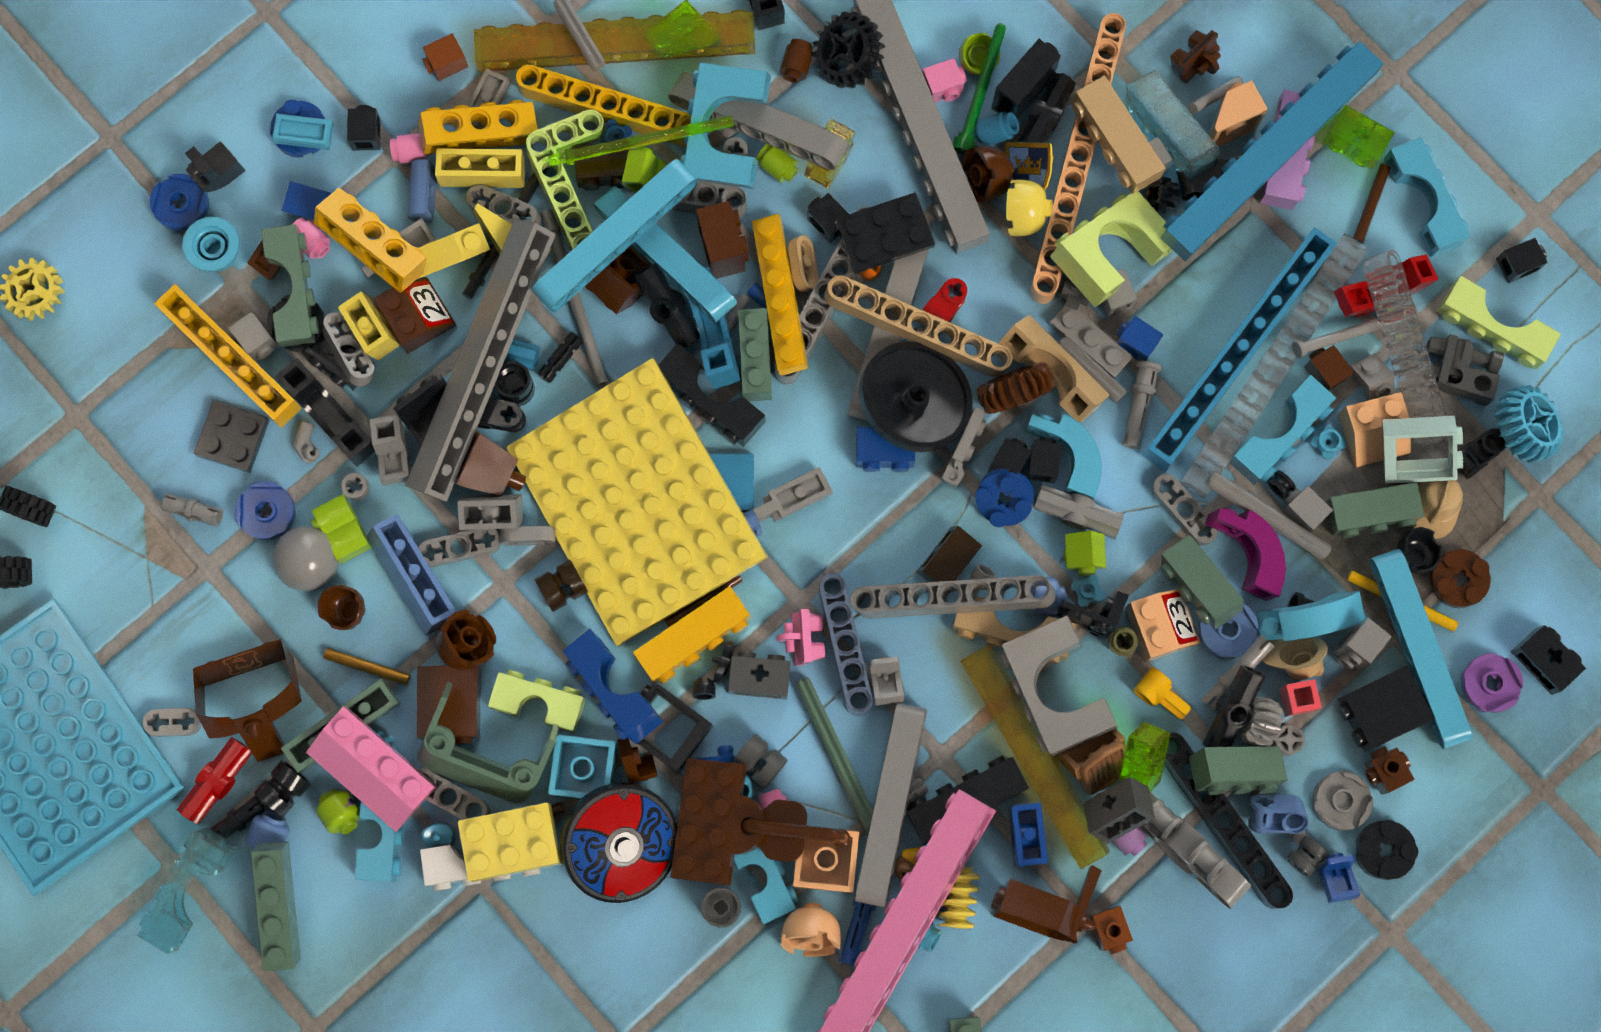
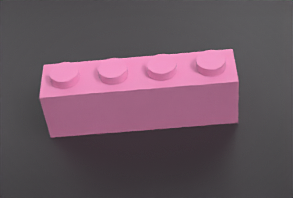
M343 706L322 729L306 752L395 832L402 827L437 787L348 707Z

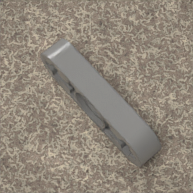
M474 185L466 194V201L472 210H474L478 203L513 224L514 219L521 220L517 216V212L524 217L531 216V222L539 225L541 223V217L532 205L485 185ZM484 196L490 204L488 205L482 200L478 202L475 200L477 197L482 198ZM509 203L510 209L507 213L497 214V208L501 204Z
M334 312L326 315L323 321L322 333L345 376L355 386L368 385L372 381L374 365L371 359L365 354L341 313ZM339 327H341L340 337H339V332H338V330H337V328H339ZM351 345L356 351L352 354H347L340 347ZM358 361V362H357V367L359 368L360 371H356V372H355V369H356V363H355V362Z
M1162 474L1158 476L1151 487L1154 498L1187 535H1191L1198 545L1205 546L1210 544L1217 537L1218 530L1209 527L1210 531L1207 534L1210 538L1205 535L1200 537L1197 534L1200 528L1196 523L1191 527L1187 524L1198 514L1201 518L1197 523L1202 528L1206 527L1205 522L1208 516L1206 511L1173 475ZM1160 482L1164 485L1167 483L1171 484L1172 487L1169 491L1174 497L1178 493L1181 495L1172 505L1169 501L1173 497L1168 492L1162 494L1159 491L1161 488ZM1181 502L1188 503L1192 507V515L1189 517L1180 516L1177 512V505Z
M496 529L467 530L425 540L418 548L429 567L434 568L493 554L500 549L501 544L500 534ZM487 533L491 537H495V540L491 541V547H486L484 543L476 544L475 546L478 550L473 552L471 536H474L476 542L484 540V534ZM458 539L467 542V550L461 555H456L451 550L453 542ZM445 543V549L449 555L448 558H445L443 552L435 554L432 561L428 557H424V554L428 553V547L439 551L443 550L441 544Z

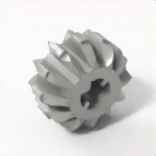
M1256 697L1251 706L1252 718L1246 726L1240 728L1239 734L1243 742L1249 743L1251 746L1268 747L1278 738V732L1281 730L1280 726L1283 721L1281 717L1283 709L1273 699Z

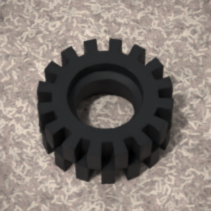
M5 486L0 497V510L44 527H48L56 509L55 504L10 486Z
M0 556V588H19V586L25 587L32 584V559L27 557L21 558V556Z

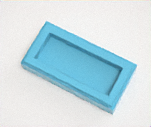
M276 113L272 141L274 144L330 150L334 123L328 119Z

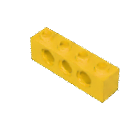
M513 100L508 104L502 105L488 102L480 105V107L457 105L447 110L432 107L424 110V112H420L418 119L423 154L436 153V148L485 149L526 145L528 135L538 130L533 102H524L523 100ZM506 119L511 122L512 126H503L499 120ZM475 121L480 122L484 128L476 129L471 123ZM451 124L456 128V131L449 132L444 129L443 125Z
M337 188L315 207L313 223L399 293H402L423 274L426 257L422 251L405 241L398 231L390 229L380 221L374 212L368 211L360 205L353 195L347 194L341 188Z

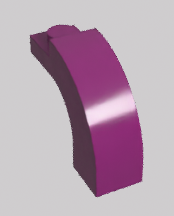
M1220 508L1209 513L1205 525L1234 538L1245 551L1248 567L1241 590L1265 601L1279 597L1285 580L1286 561L1283 547L1273 528L1261 516L1251 510L1237 515V512L1232 509Z

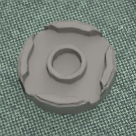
M1347 771L1333 772L1323 777L1315 786L1312 796L1313 810L1318 819L1327 827L1338 831L1352 830L1364 824L1371 815L1373 797H1371L1368 784L1357 774Z

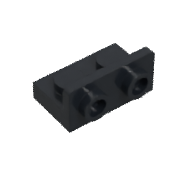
M324 335L313 348L309 346L305 348L304 351L310 357L307 361L320 372L325 368L332 374L329 378L340 388L343 389L346 385L354 391L357 386L348 381ZM351 345L340 347L347 354H352L356 351ZM358 361L355 362V363H356L355 372H356V371H360L359 368L357 367V362H358Z

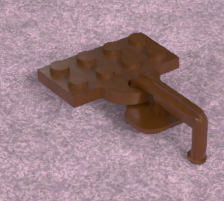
M687 758L670 878L731 886L735 855L747 854L759 846L764 855L770 860L793 862L802 855L805 840L831 842L838 847H845L850 842V835L844 829L837 830L808 826L807 811L799 802L775 800L763 809L754 799L743 796L747 765Z

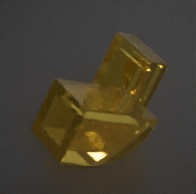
M832 118L827 123L825 129L839 134L848 142L846 151L834 170L823 168L808 161L804 176L826 188L830 187L846 162L854 145L852 141L856 133Z

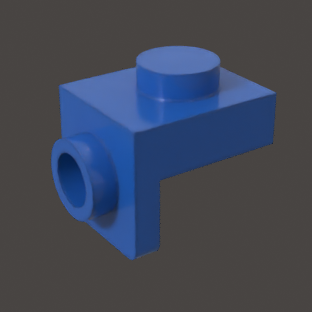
M1343 853L1329 855L1318 869L1328 903L1357 899L1360 896L1351 868L1356 861L1354 855L1344 856Z

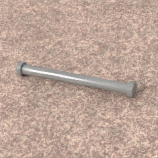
M1411 304L1402 311L1304 342L1301 340L1295 341L1292 344V350L1297 358H1302L1308 352L1404 321H1417L1419 312L1417 307Z

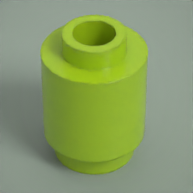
M768 144L760 150L756 157V160L760 163L759 166L779 183L785 180L790 182L799 170L796 167L798 161L787 152Z

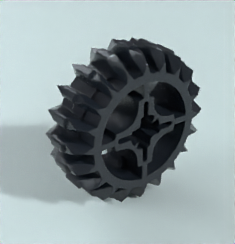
M841 12L840 16L831 15V22H823L825 30L816 31L818 36H820L819 41L812 42L817 46V50L811 54L813 57L818 58L813 65L820 69L818 74L826 78L827 83L835 84L836 87L852 89L856 87V84L860 86L865 85V78H874L872 70L880 69L877 64L878 59H884V56L879 54V51L886 47L884 43L879 42L883 37L882 33L877 31L879 26L871 22L868 16H861L857 12ZM857 29L854 34L851 33L847 37L842 35L848 30ZM850 63L854 65L853 68L847 71H840L843 66L846 67Z

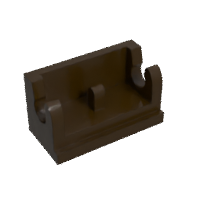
M958 525L953 526L920 566L917 573L929 582L956 581L982 545Z

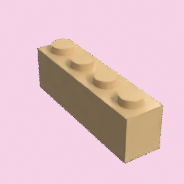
M1105 75L1075 92L1072 102L1073 111L1079 119L1083 118L1087 124V131L1094 142L1098 141L1102 147V153L1106 162L1109 165L1113 164L1116 168L1117 176L1122 186L1129 188L1131 193L1134 194L1160 179L1166 169Z

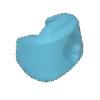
M434 822L423 829L421 838L427 847L451 844L454 833L448 823Z

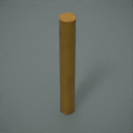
M330 648L325 650L323 659L397 683L408 685L411 674Z

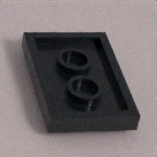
M916 192L835 219L837 230L854 274L935 247V241Z

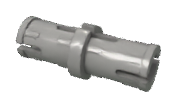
M167 493L166 497L162 500V511L181 515L191 522L197 520L217 527L223 518V509L205 505L195 498L189 500Z

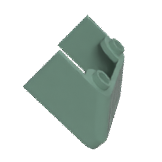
M447 682L417 755L419 764L434 773L511 803L524 802L530 796L541 777L556 742L559 726L556 724L552 725L537 762L522 759L516 761L510 768L454 746L455 736L449 728L437 724L453 685Z

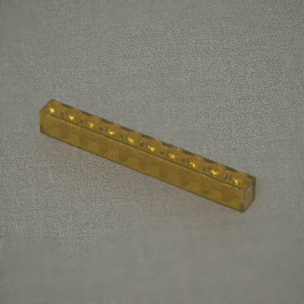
M734 10L731 13L723 14L709 11L703 15L692 16L688 13H680L675 17L652 15L645 19L623 17L620 20L613 21L599 18L592 22H582L604 58L605 64L755 54L753 12L745 10ZM541 22L535 26L512 24L509 27L503 28L483 26L481 29H474L475 62L479 72H484L485 68L492 71L515 70L524 65H534L540 68L589 65L565 24Z

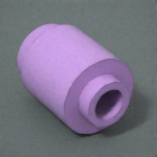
M1138 827L1113 842L1125 856L1129 853L1135 856L1147 846L1144 841L1147 835Z

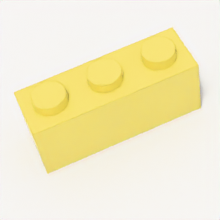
M436 148L435 176L440 187H473L474 185L481 184L489 188H524L526 161L522 149Z

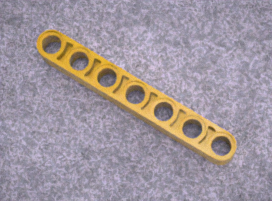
M524 65L516 73L520 93L528 99L576 114L590 109L596 110L601 114L605 123L610 119H614L622 126L629 125L632 131L687 147V144L684 143V133L682 131L687 126L690 127L692 115H689V113L534 65ZM530 78L537 80L533 85L524 84ZM557 86L563 88V90L557 94L550 92L552 88ZM580 95L590 96L589 99L584 102H579L576 100ZM607 103L616 104L612 110L603 109V106ZM633 111L643 113L639 118L629 116ZM660 119L669 121L663 127L656 125V122Z

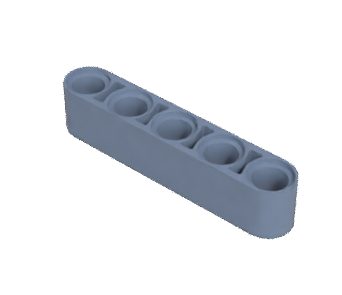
M828 573L822 577L819 583V595L843 698L849 713L855 716H862L870 710L872 694L844 579L839 574ZM836 582L840 586V591L835 595L828 594L824 590L826 583ZM834 610H843L847 615V619L842 623L834 622L830 617ZM841 638H849L852 640L854 647L850 651L844 652L838 648L837 642ZM848 666L857 667L860 671V677L856 680L847 679L844 675L845 668ZM856 694L863 695L867 700V705L862 709L854 708L850 702V699Z

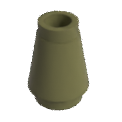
M1128 627L1116 628L1112 631L1108 640V648L1119 656L1132 654L1138 645L1137 635ZM1116 638L1121 640V647H1118L1116 641L1118 640Z

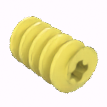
M964 867L948 894V899H945L942 904L946 911L937 913V917L943 919L945 923L938 924L937 926L959 929L974 928L975 924L967 920V917L976 915V912L969 909L968 905L977 903V900L969 896V894L979 891L978 887L971 884V881L980 879L978 874L972 872L973 868Z

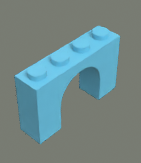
M701 62L699 70L694 71L693 87H696L695 97L691 98L689 102L688 113L692 117L690 127H686L684 134V143L687 144L686 155L681 156L680 162L698 181L754 189L758 160L754 157L722 153L715 150L708 138L707 125L713 111L725 102L744 101L767 105L771 75L767 71Z

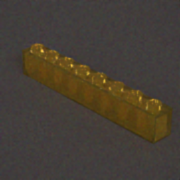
M984 646L962 659L960 662L1079 868L1083 869L1108 855L1111 851L1107 844L1089 834L1084 805L1055 755L1051 756L1048 750L1042 751L1036 735L1041 734L1037 724H1030L1024 711L1026 705L1022 698L1018 696L1010 677L992 646Z

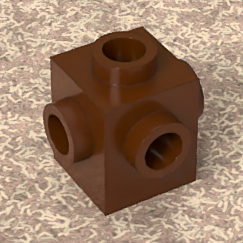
M1386 746L1370 753L1369 755L1372 759L1364 763L1366 767L1365 775L1372 786L1376 785L1381 795L1390 793L1415 780L1409 770L1411 767L1409 759L1404 752H1399L1398 748L1387 750Z

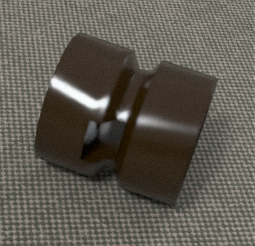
M571 560L557 566L554 574L548 571L534 579L552 612L567 605V599L576 600L589 593Z

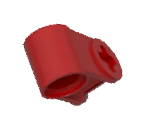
M959 278L948 279L922 310L951 322L965 301L967 295L965 282ZM955 289L959 291L958 296L955 295L953 298L948 296L950 291L953 292Z

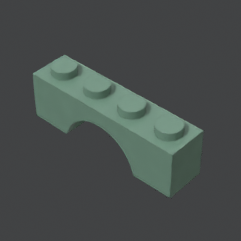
M296 224L261 229L265 258L270 264L280 266L288 271L292 280V292L289 300L280 310L273 313L276 342L280 347L315 343L314 334H319L317 317H312L311 306L315 305L313 289H308L307 278L311 277L309 261H304L303 250H307L305 232L300 233Z

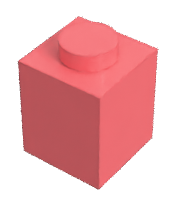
M1315 679L1286 684L1279 688L1285 717L1311 713L1322 708Z

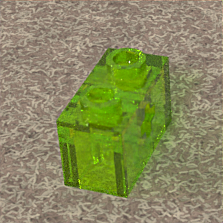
M1345 105L1323 142L1328 144L1332 151L1344 153L1351 157L1357 165L1372 169L1382 156L1395 132Z
M1143 722L1128 737L1120 781L1131 777L1149 787L1151 792L1161 782L1170 732Z

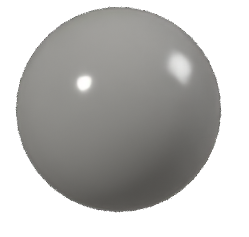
M300 526L287 531L278 540L273 551V567L278 578L288 587L298 591H313L322 588L333 579L339 566L327 535L321 529L312 526Z

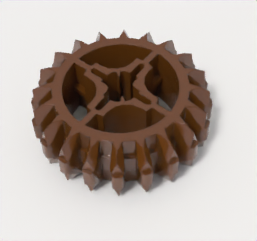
M1039 362L995 377L979 386L976 391L979 396V403L985 413L995 414L1037 399L1050 392L1055 384L1053 374L1047 364Z

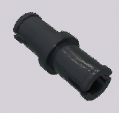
M256 795L253 796L252 799L237 810L231 809L227 812V817L207 829L208 837L215 836L211 841L217 846L220 845L222 841L236 831L241 832L246 829V824L252 821L256 815L267 811L266 805H258L262 801Z

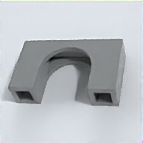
M1068 616L1002 644L1005 652L1000 654L1006 669L1012 668L1016 676L1012 683L1018 696H1024L1028 707L1024 708L1030 724L1036 723L1041 733L1036 735L1037 741L1042 751L1048 750L1051 756L1118 728L1105 698L1075 711L1057 712L1046 707L1039 697L1037 680L1044 665L1053 658L1082 646Z

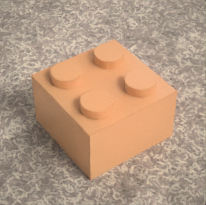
M847 831L850 835V842L845 847H838L831 842L805 840L803 853L795 863L793 887L853 893L859 832Z

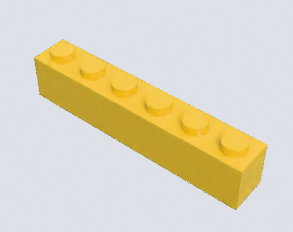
M176 284L154 303L280 428L302 409L270 375Z

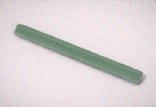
M803 678L796 683V688L868 837L873 810L810 678Z

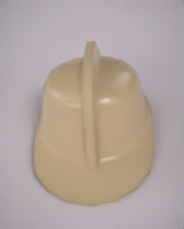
M1456 480L1420 482L1418 489L1424 517L1417 521V525L1413 528L1424 527L1435 532L1434 539L1445 537L1454 528L1462 505L1463 492L1460 484Z
M1310 637L1291 641H1284V639L1265 641L1259 648L1261 650L1268 642H1271L1275 648L1261 661L1266 665L1282 668L1288 676L1295 680H1306L1314 676H1321L1324 672L1323 659L1327 655L1328 647L1326 642L1319 638Z

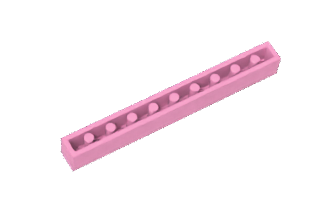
M960 789L956 794L953 793L949 797L945 805L947 811L941 820L938 819L932 826L930 831L932 837L928 844L922 846L916 854L915 861L917 863L911 873L907 872L901 880V891L897 898L891 899L886 906L884 912L886 917L882 924H878L871 932L869 937L871 943L866 951H862L858 955L854 963L855 971L840 986V997L836 1004L829 1006L824 1015V1020L826 1021L821 1030L816 1032H870L994 816L995 809Z

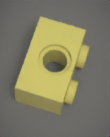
M360 291L338 306L339 311L365 354L380 360L401 345L375 300Z

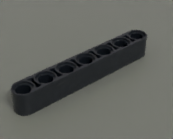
M1170 732L1160 737L1155 744L1157 756L1241 874L1250 883L1251 888L1261 902L1270 909H1281L1289 906L1293 899L1291 887L1224 793L1212 795L1211 802L1205 804L1199 798L1200 791H1196L1193 778L1187 779L1182 775L1181 768L1183 764H1190L1189 757L1194 754L1186 740L1175 732ZM1166 739L1173 740L1176 743L1177 752L1174 755L1168 754L1165 751L1164 742ZM1219 813H1225L1230 819V824L1226 829L1221 828L1217 823ZM1238 837L1243 838L1247 843V850L1244 854L1239 853L1235 849L1234 843ZM1256 862L1261 863L1265 868V874L1261 879L1257 878L1252 872L1253 865ZM1274 887L1279 888L1283 893L1282 901L1278 904L1274 903L1270 897L1271 890Z

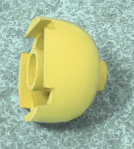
M1011 180L1010 183L1014 188H1008L1006 218L1007 221H1012L1013 228H1008V233L1010 236L1032 235L1043 228L1047 217L1052 216V200L1047 199L1045 190L1034 181Z

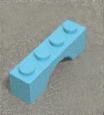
M1422 137L1390 149L1384 157L1386 165L1391 167L1390 173L1394 182L1416 187L1426 196L1429 202L1430 217L1426 226L1419 233L1431 258L1463 245L1470 237L1469 226L1464 219H1461L1457 211L1456 199L1452 194H1449L1445 186L1444 175L1440 169L1436 168L1433 162V154L1429 145L1424 143Z
M1310 375L1285 401L1291 417L1287 433L1276 439H1263L1253 435L1231 458L1229 463L1253 485L1260 479L1266 482L1277 470L1273 465L1279 459L1285 462L1296 450L1292 445L1299 438L1304 441L1315 430L1311 426L1317 418L1323 421L1334 410L1330 404L1336 397Z

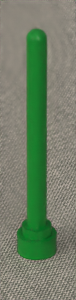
M998 23L995 26L963 131L954 137L953 147L955 151L965 154L967 149L974 148L976 145L973 133L1005 35L1006 26L1003 23Z

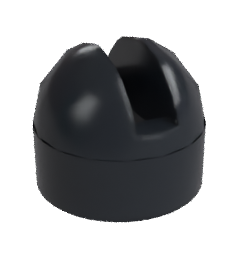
M701 677L696 679L692 686V697L698 700L715 698L716 687L713 680L708 677L706 682H702Z

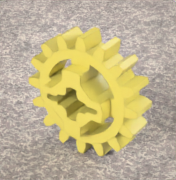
M30 258L29 264H26L20 259L18 261V268L10 265L8 268L11 274H2L1 276L6 281V284L0 285V290L5 293L0 296V300L7 303L5 308L11 313L14 312V315L20 319L25 315L29 321H33L35 314L44 319V311L48 310L54 313L52 305L54 303H62L57 298V295L65 292L63 288L58 286L64 281L57 275L58 271L53 266L49 267L46 261L41 260L38 264L34 258ZM47 282L49 283V289H48V290H47V288H46Z

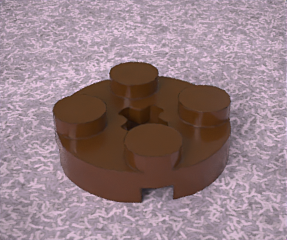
M1462 549L1449 551L1441 557V561L1436 568L1430 571V585L1432 589L1434 588L1435 593L1438 595L1437 598L1443 604L1452 608H1466L1479 603L1488 593L1491 583L1490 567L1486 560L1481 559L1471 551ZM1462 572L1464 577L1467 578V582L1458 586V582L1456 579H1453V575Z

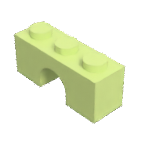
M507 670V674L498 672L488 707L492 710L520 717L526 702L531 699H542L548 707L544 723L550 727L556 724L559 726L558 729L576 734L586 699L580 696V690L567 686L563 687V691L551 688L552 682L536 678L535 682L524 680V674Z

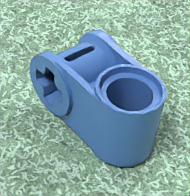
M1257 794L1251 798L1253 812L1252 816L1248 819V827L1252 831L1260 834H1298L1308 827V816L1300 797L1296 795Z

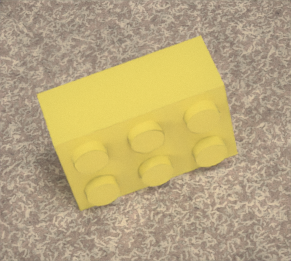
M548 802L458 821L469 882H478L562 864L552 806Z

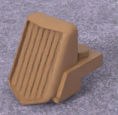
M1117 729L1055 755L1061 764L1079 780L1083 790L1088 795H1093L1111 786L1129 770L1125 748H1127L1126 739Z

